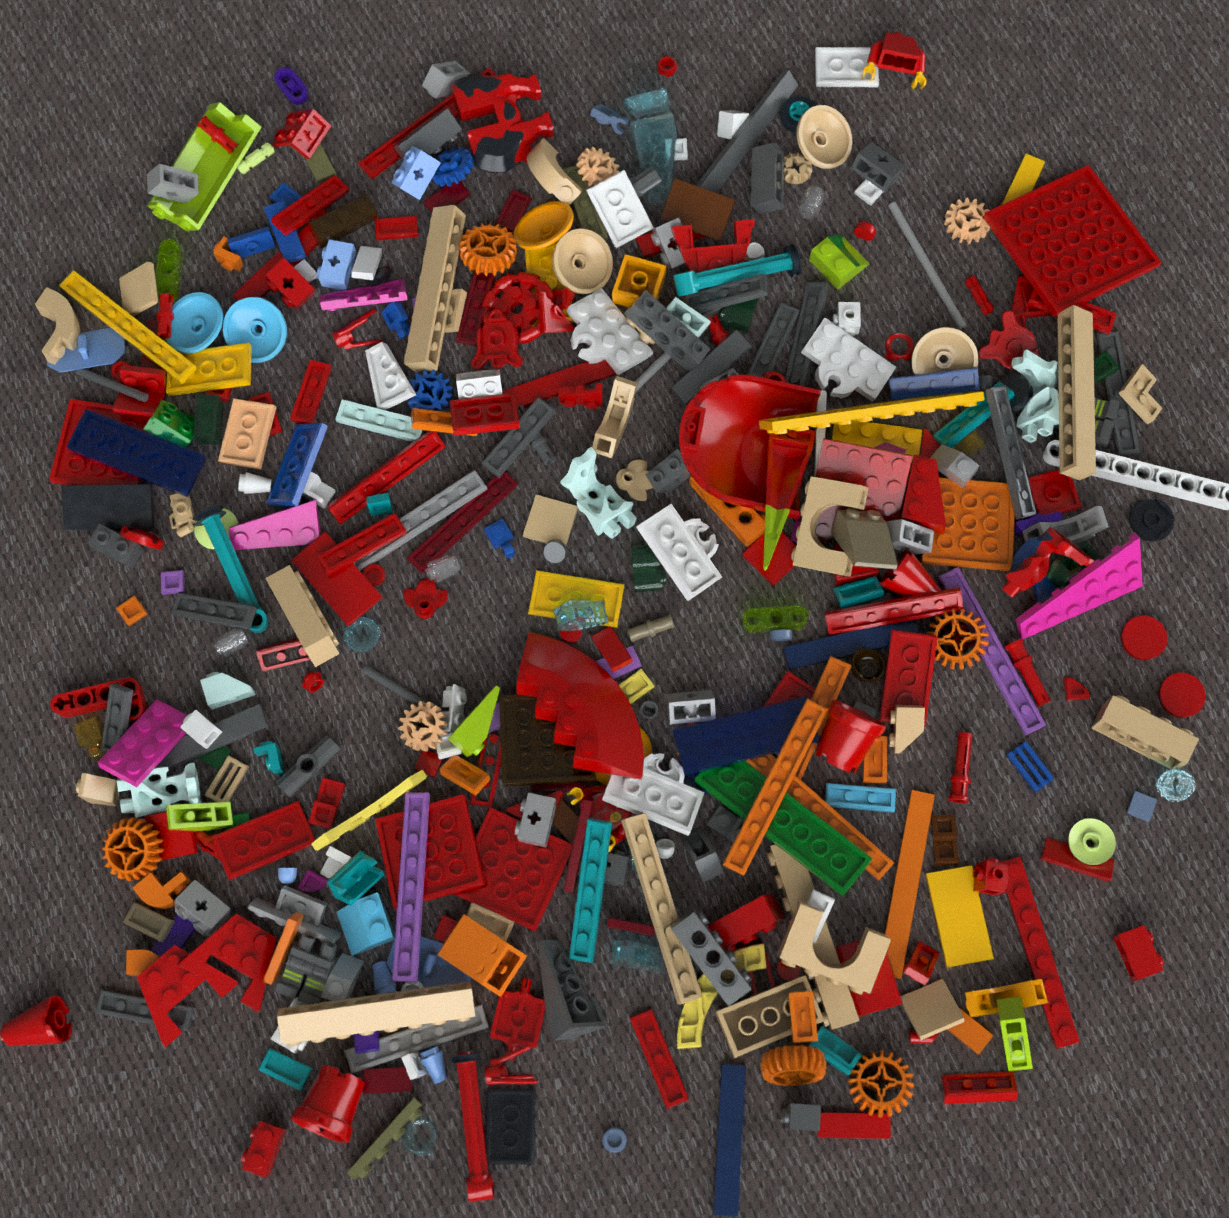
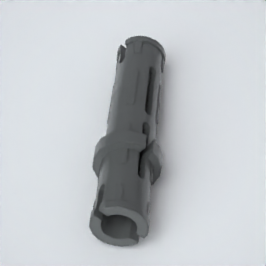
M519 405L520 410L517 407L519 419L526 412L524 405ZM539 432L531 441V448L538 453L543 464L547 466L549 465L548 461L552 464L557 458L548 446L546 437H543Z

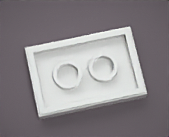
M815 47L816 87H878L879 74L877 65H874L876 73L872 81H870L872 77L870 73H865L862 79V72L865 66L868 65L867 59L871 47Z
M625 170L586 190L615 248L654 228Z

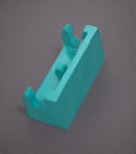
M359 851L327 880L334 897L349 905L355 903L384 876L383 871L374 866L377 861Z
M821 1025L817 1031L818 1041H811L808 1046L820 1049L824 1053L826 1062L844 1075L849 1076L861 1058V1053Z

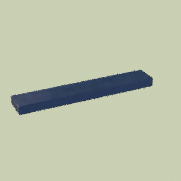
M916 620L851 631L783 647L788 670L827 662L830 656L837 659L852 656L863 647L867 650L889 647L891 630L919 633Z
M721 1064L713 1215L738 1217L746 1066Z

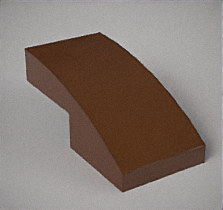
M955 814L932 815L931 828L934 865H958L959 856L956 841L958 835Z

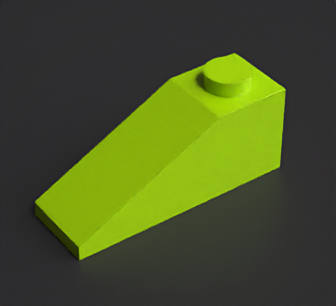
M497 685L491 689L447 738L466 757L472 754L477 755L485 747L482 742L487 738L500 690Z
M230 802L166 806L169 830L210 831L220 830L233 825Z
M1021 996L997 999L1008 1071L1033 1069Z

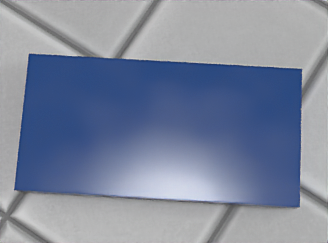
M323 423L296 425L268 497V505L273 507H298L326 433L327 425Z

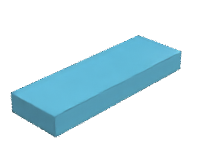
M826 783L825 802L833 808L895 812L896 789Z

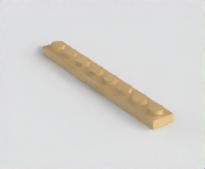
M646 813L621 820L677 1004H684L701 998L702 994L690 955L671 930V923L676 921L678 916Z

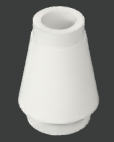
M247 472L246 474H240L239 491L244 492V494L270 492L272 479Z

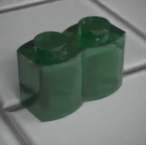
M649 545L631 546L635 593L662 591V585H666L665 571H660L661 562Z

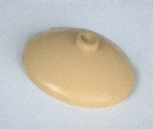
M818 105L808 109L800 117L797 125V141L805 158L813 165L822 169H832L843 164L849 157L852 149V134L842 114L830 106Z
M588 229L569 231L557 241L553 250V269L564 287L578 294H590L601 289L608 282L613 268L612 254L605 240L597 233ZM575 260L579 263V267L575 266Z
M941 327L926 333L917 342L912 353L914 375L975 368L978 366V353L973 341L964 332L950 327ZM941 355L947 356L946 362L942 363L939 361Z

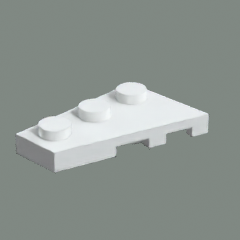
M381 342L365 350L378 409L387 410L416 395L387 344Z

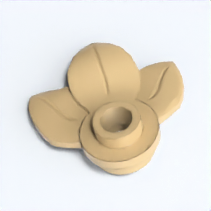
M634 460L628 464L626 469L620 470L616 475L617 486L622 490H627L629 496L637 501H646V490L653 488L646 476L649 472L646 471L647 461ZM624 476L629 477L630 481H626Z

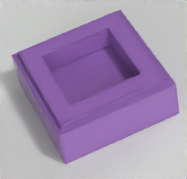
M183 570L161 572L162 595L178 594V592L185 593Z

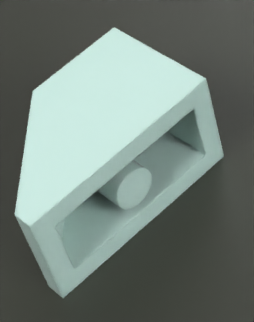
M676 297L666 308L698 338L711 323L710 320Z
M213 672L206 675L205 679L200 680L207 704L212 710L256 695L251 686L224 673Z

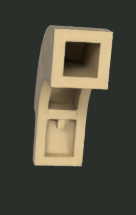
M543 138L527 155L529 168L549 194L553 193L561 202L570 205L583 190L561 169L556 160V155L559 152Z
M46 287L35 305L41 316L56 322L54 333L42 349L46 360L56 365L58 360L64 356L66 348L74 351L77 347L80 324L67 299L60 293Z
M619 376L615 378L605 416L595 433L592 445L597 454L612 458L615 454L633 408L637 382Z

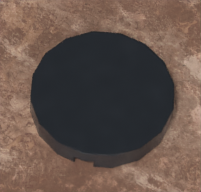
M1018 374L1008 375L998 380L996 383L1000 381L1014 392L1015 396L1009 400L1012 413L1022 409L1029 401V395L1032 394L1029 381L1024 376Z
M1143 499L1136 503L1130 511V528L1142 540L1149 542L1160 541L1166 538L1174 527V514L1170 507L1161 500Z

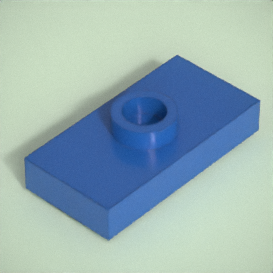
M269 227L227 239L231 252L240 256V258L275 247Z

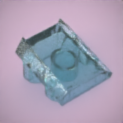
M666 88L631 96L623 101V107L638 120L640 116L660 111L667 113L671 105Z

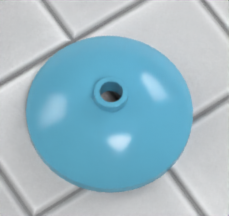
M196 292L182 297L173 305L174 320H172L171 338L166 339L172 348L180 353H196L208 347L216 339L222 327L223 311L219 302L214 297L206 293Z
M248 297L237 301L229 308L223 322V334L227 345L249 342L252 345L251 362L260 363L274 358L282 350L287 338V325L283 314L272 302L260 297ZM258 325H261L263 328L261 333L257 330Z

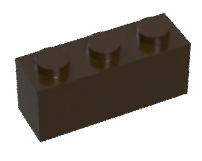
M365 194L311 221L310 232L319 247L322 248L328 244V240L336 241L375 221L377 211L368 195Z

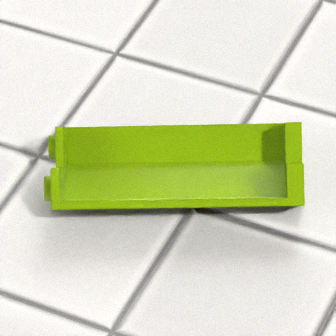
M220 102L210 104L203 117L206 115L217 127H222L225 130L224 133L239 144L238 147L234 148L235 151L232 154H229L217 142L211 141V137L200 127L196 126L172 167L198 174L199 194L187 204L154 195L147 205L153 210L152 213L156 217L167 219L186 231H194L201 228L262 128L247 114L236 116Z

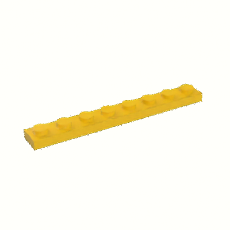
M74 270L59 285L64 292L181 384L197 369L192 362Z

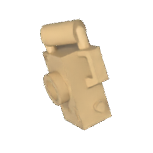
M187 491L170 495V505L173 508V513L169 516L171 528L177 529L179 537L194 531L193 524L196 523V521L192 520L194 512L190 495ZM173 518H175L176 525L173 524Z

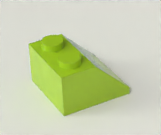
M841 234L825 238L811 250L809 261L837 290L870 264Z

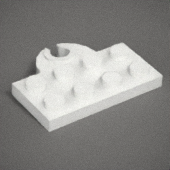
M602 288L568 307L566 312L578 325L575 327L570 340L572 349H577L580 343L588 344L590 348L581 349L578 357L589 361V364L606 360L616 374L620 375L653 354L652 349L639 337V333L626 321V317Z
M826 318L823 319L801 351L803 355L818 364L815 372V382L817 381L819 387L824 390L828 385L829 379L836 381L837 387L831 391L830 396L840 397V399L849 396L856 390L873 402L896 368V366Z
M670 504L636 527L687 601L722 578L710 560L716 553L719 544L716 543L715 534L710 535L706 542L700 539L699 532L703 533L709 528L707 524L701 522V519H690L684 522L673 505Z
M652 753L644 759L642 780L611 775L602 798L603 801L636 815L646 813L647 819L687 836L690 834L704 792L683 784L684 769L677 760L672 758L668 764L669 771H662L658 764L664 759V754Z

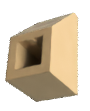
M894 705V710L890 711V724H894V732L889 734V747H893L895 753H901L924 732L925 708L922 705Z
M82 773L81 779L77 781L76 785L78 797L91 804L118 806L120 792H118L117 780Z

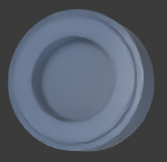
M792 630L770 631L771 641H789L793 639Z
M613 1127L604 1133L602 1141L608 1151L616 1153L624 1149L627 1138L623 1130Z

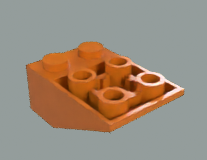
M465 914L462 915L437 953L438 956L500 997L527 957L521 951Z

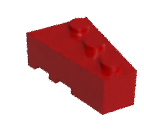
M914 455L900 519L934 530V533L943 535L946 522L937 461L933 458Z

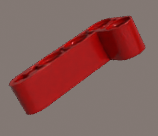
M131 677L55 695L50 702L51 710L63 718L106 709L108 700H105L104 696L109 691L110 684L116 683L127 688L135 685L129 716L131 722L135 723L147 710L143 687ZM90 696L89 703L82 705L83 699ZM63 702H66L67 704L64 705V709L61 710L60 707L63 706ZM139 707L138 714L131 716L132 709Z

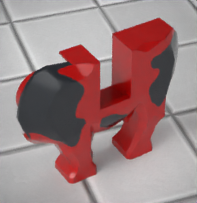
M510 73L497 76L472 75L458 79L451 85L452 96L461 122L496 113L499 122L467 131V141L476 168L490 173H506L522 161L527 163V155L532 150L530 145L541 136L547 138L554 137V127L548 111L540 117L523 121L521 113L516 106V100L522 97H529L535 101L541 100V88L536 74L529 78L517 77Z

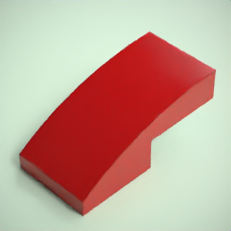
M326 777L322 778L317 800L314 801L308 823L332 829L346 783Z

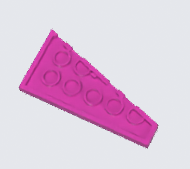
M1134 532L1128 537L1129 541L1123 546L1119 547L1117 545L1112 548V554L1103 560L1097 559L1068 580L1070 584L1061 591L1059 588L1053 591L1050 599L1044 603L1038 602L1017 617V632L1020 638L1025 639L1142 587L1140 537Z

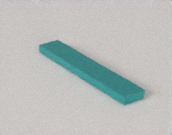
M593 818L587 819L569 959L588 963L594 962L612 822Z

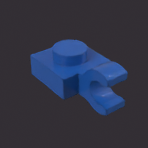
M400 301L391 302L381 314L389 329L396 330L400 339H403L405 335L408 338L411 326L405 321L409 317Z
M503 518L483 528L494 549L501 547L507 559L515 556L514 549L509 542L514 537Z

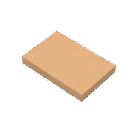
M233 398L218 461L261 470L276 406Z

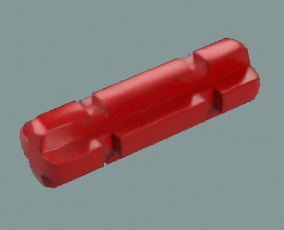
M971 276L966 279L965 285L968 290L971 289L970 293L976 304L981 306L980 311L984 316L989 315L993 312L994 307L991 302H988L989 298L982 286L978 285L979 281L976 276Z

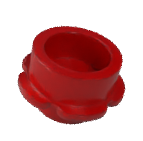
M663 57L657 64V71L662 76L671 77L677 71V64L672 57Z
M309 672L303 678L302 687L306 688L310 693L316 692L324 684L321 673Z

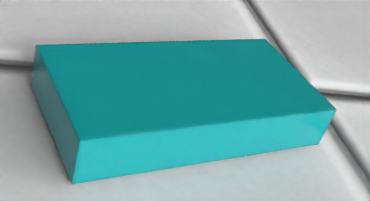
M876 576L833 588L841 609L884 597V591Z
M269 1048L258 1070L302 1091L313 1068Z

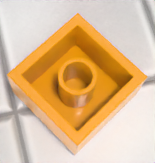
M625 254L612 291V302L629 308L634 300L645 290L655 299L659 300L666 279V265Z

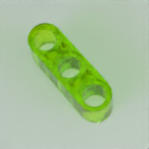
M165 239L161 242L155 277L157 295L159 296L165 290L170 289L168 294L169 298L170 295L174 296L173 302L176 301L179 293L183 253L174 239ZM168 270H172L171 273L165 274Z
M802 606L751 608L745 611L742 626L749 633L770 632L772 630L798 631L806 626L809 614L806 608ZM795 614L801 615L804 621L795 622L792 616ZM778 616L781 622L774 624L769 620V617ZM749 617H755L757 618L758 623L756 625H751L747 622L746 619Z

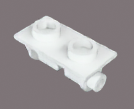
M453 684V687L447 686L446 690L443 691L442 707L450 708L449 711H442V713L446 714L443 721L447 722L448 726L443 727V730L447 733H451V730L454 731L465 719L463 712L467 695L465 689L456 684Z

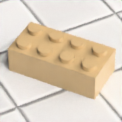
M289 565L265 578L314 666L317 667L337 656L339 652L336 646L339 643L299 571L293 572Z
M1113 695L1102 705L1091 727L1092 729L1173 771L1180 769L1188 763L1199 738L1193 736L1194 734L1191 731L1173 726L1172 722L1166 718H1157L1151 715L1148 709L1130 704V701L1123 696Z
M806 975L716 1011L715 1014L733 1058L792 1035L788 993L812 991ZM813 994L816 1024L824 1021V1018Z

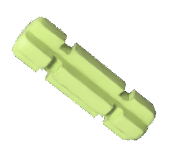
M267 142L261 146L262 149L259 150L258 148L245 157V161L241 160L237 167L239 172L245 174L250 170V167L254 168L264 161L266 156L269 157L274 154L275 151L272 145Z

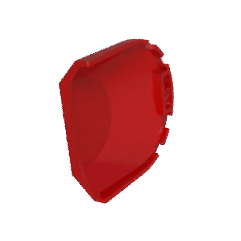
M732 375L726 379L715 380L707 384L691 399L680 422L679 447L688 472L701 488L717 499L765 512L767 446L770 433H767V430L760 429L759 420L815 412L821 390L752 375ZM802 480L787 517L799 519L801 516L799 501Z

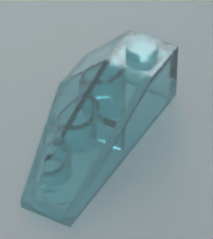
M673 113L632 121L629 125L640 173L652 166L662 180L659 185L646 192L649 206L667 202L672 187L677 138Z

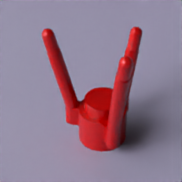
M372 309L345 327L332 332L338 348L344 346L345 350H349L354 347L383 342V339L350 342L354 340L351 330L365 323L367 318L376 312V309Z
M526 1045L500 1058L491 1059V1065L485 1066L487 1084H537L538 1080L533 1079L534 1076L532 1074L508 1075L506 1065L500 1064L529 1050L531 1046Z

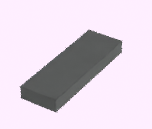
M116 683L110 684L101 744V750L108 752L124 735L129 723L133 690Z

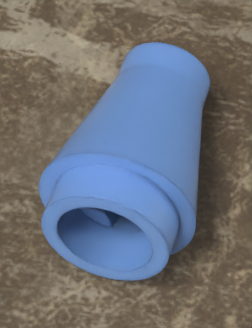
M386 961L373 964L374 993L378 995L396 992L397 984L392 981V975Z
M438 1045L420 1052V1061L433 1079L434 1084L446 1080L448 1077L446 1075L442 1050H439Z

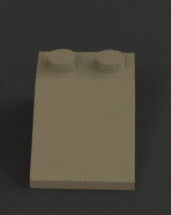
M848 508L847 510L838 509L831 534L853 565L897 569L898 565L888 525L881 514L874 510L863 512L853 508Z

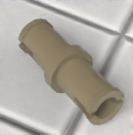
M670 614L653 621H650V619L646 620V623L628 628L627 631L631 642L650 635L654 637L656 633L674 628Z

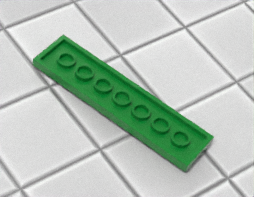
M723 745L698 774L695 782L743 820H746L767 777ZM788 793L785 794L764 835L841 896L845 895L873 859Z

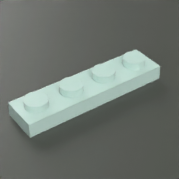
M343 399L336 416V422L411 442H414L424 433V430L412 429L411 417Z

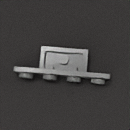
M284 886L281 889L276 905L256 898L248 906V909L253 911L255 915L273 919L281 926H285L288 918L294 913H301L304 917L298 932L300 934L308 933L313 935L322 943L327 941L334 944L341 936V932L321 924L327 906L326 902L288 886Z

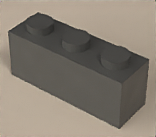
M442 109L393 147L403 161L406 152L412 146L428 155L434 156L442 150L441 146L444 143L448 142L449 144L459 137L457 133L462 129L449 109Z
M776 142L753 147L752 156L750 157L752 175L750 176V205L758 213L782 210L784 151Z
M785 1104V1108L780 1110V1123L784 1124V1129L820 1131L821 1105Z

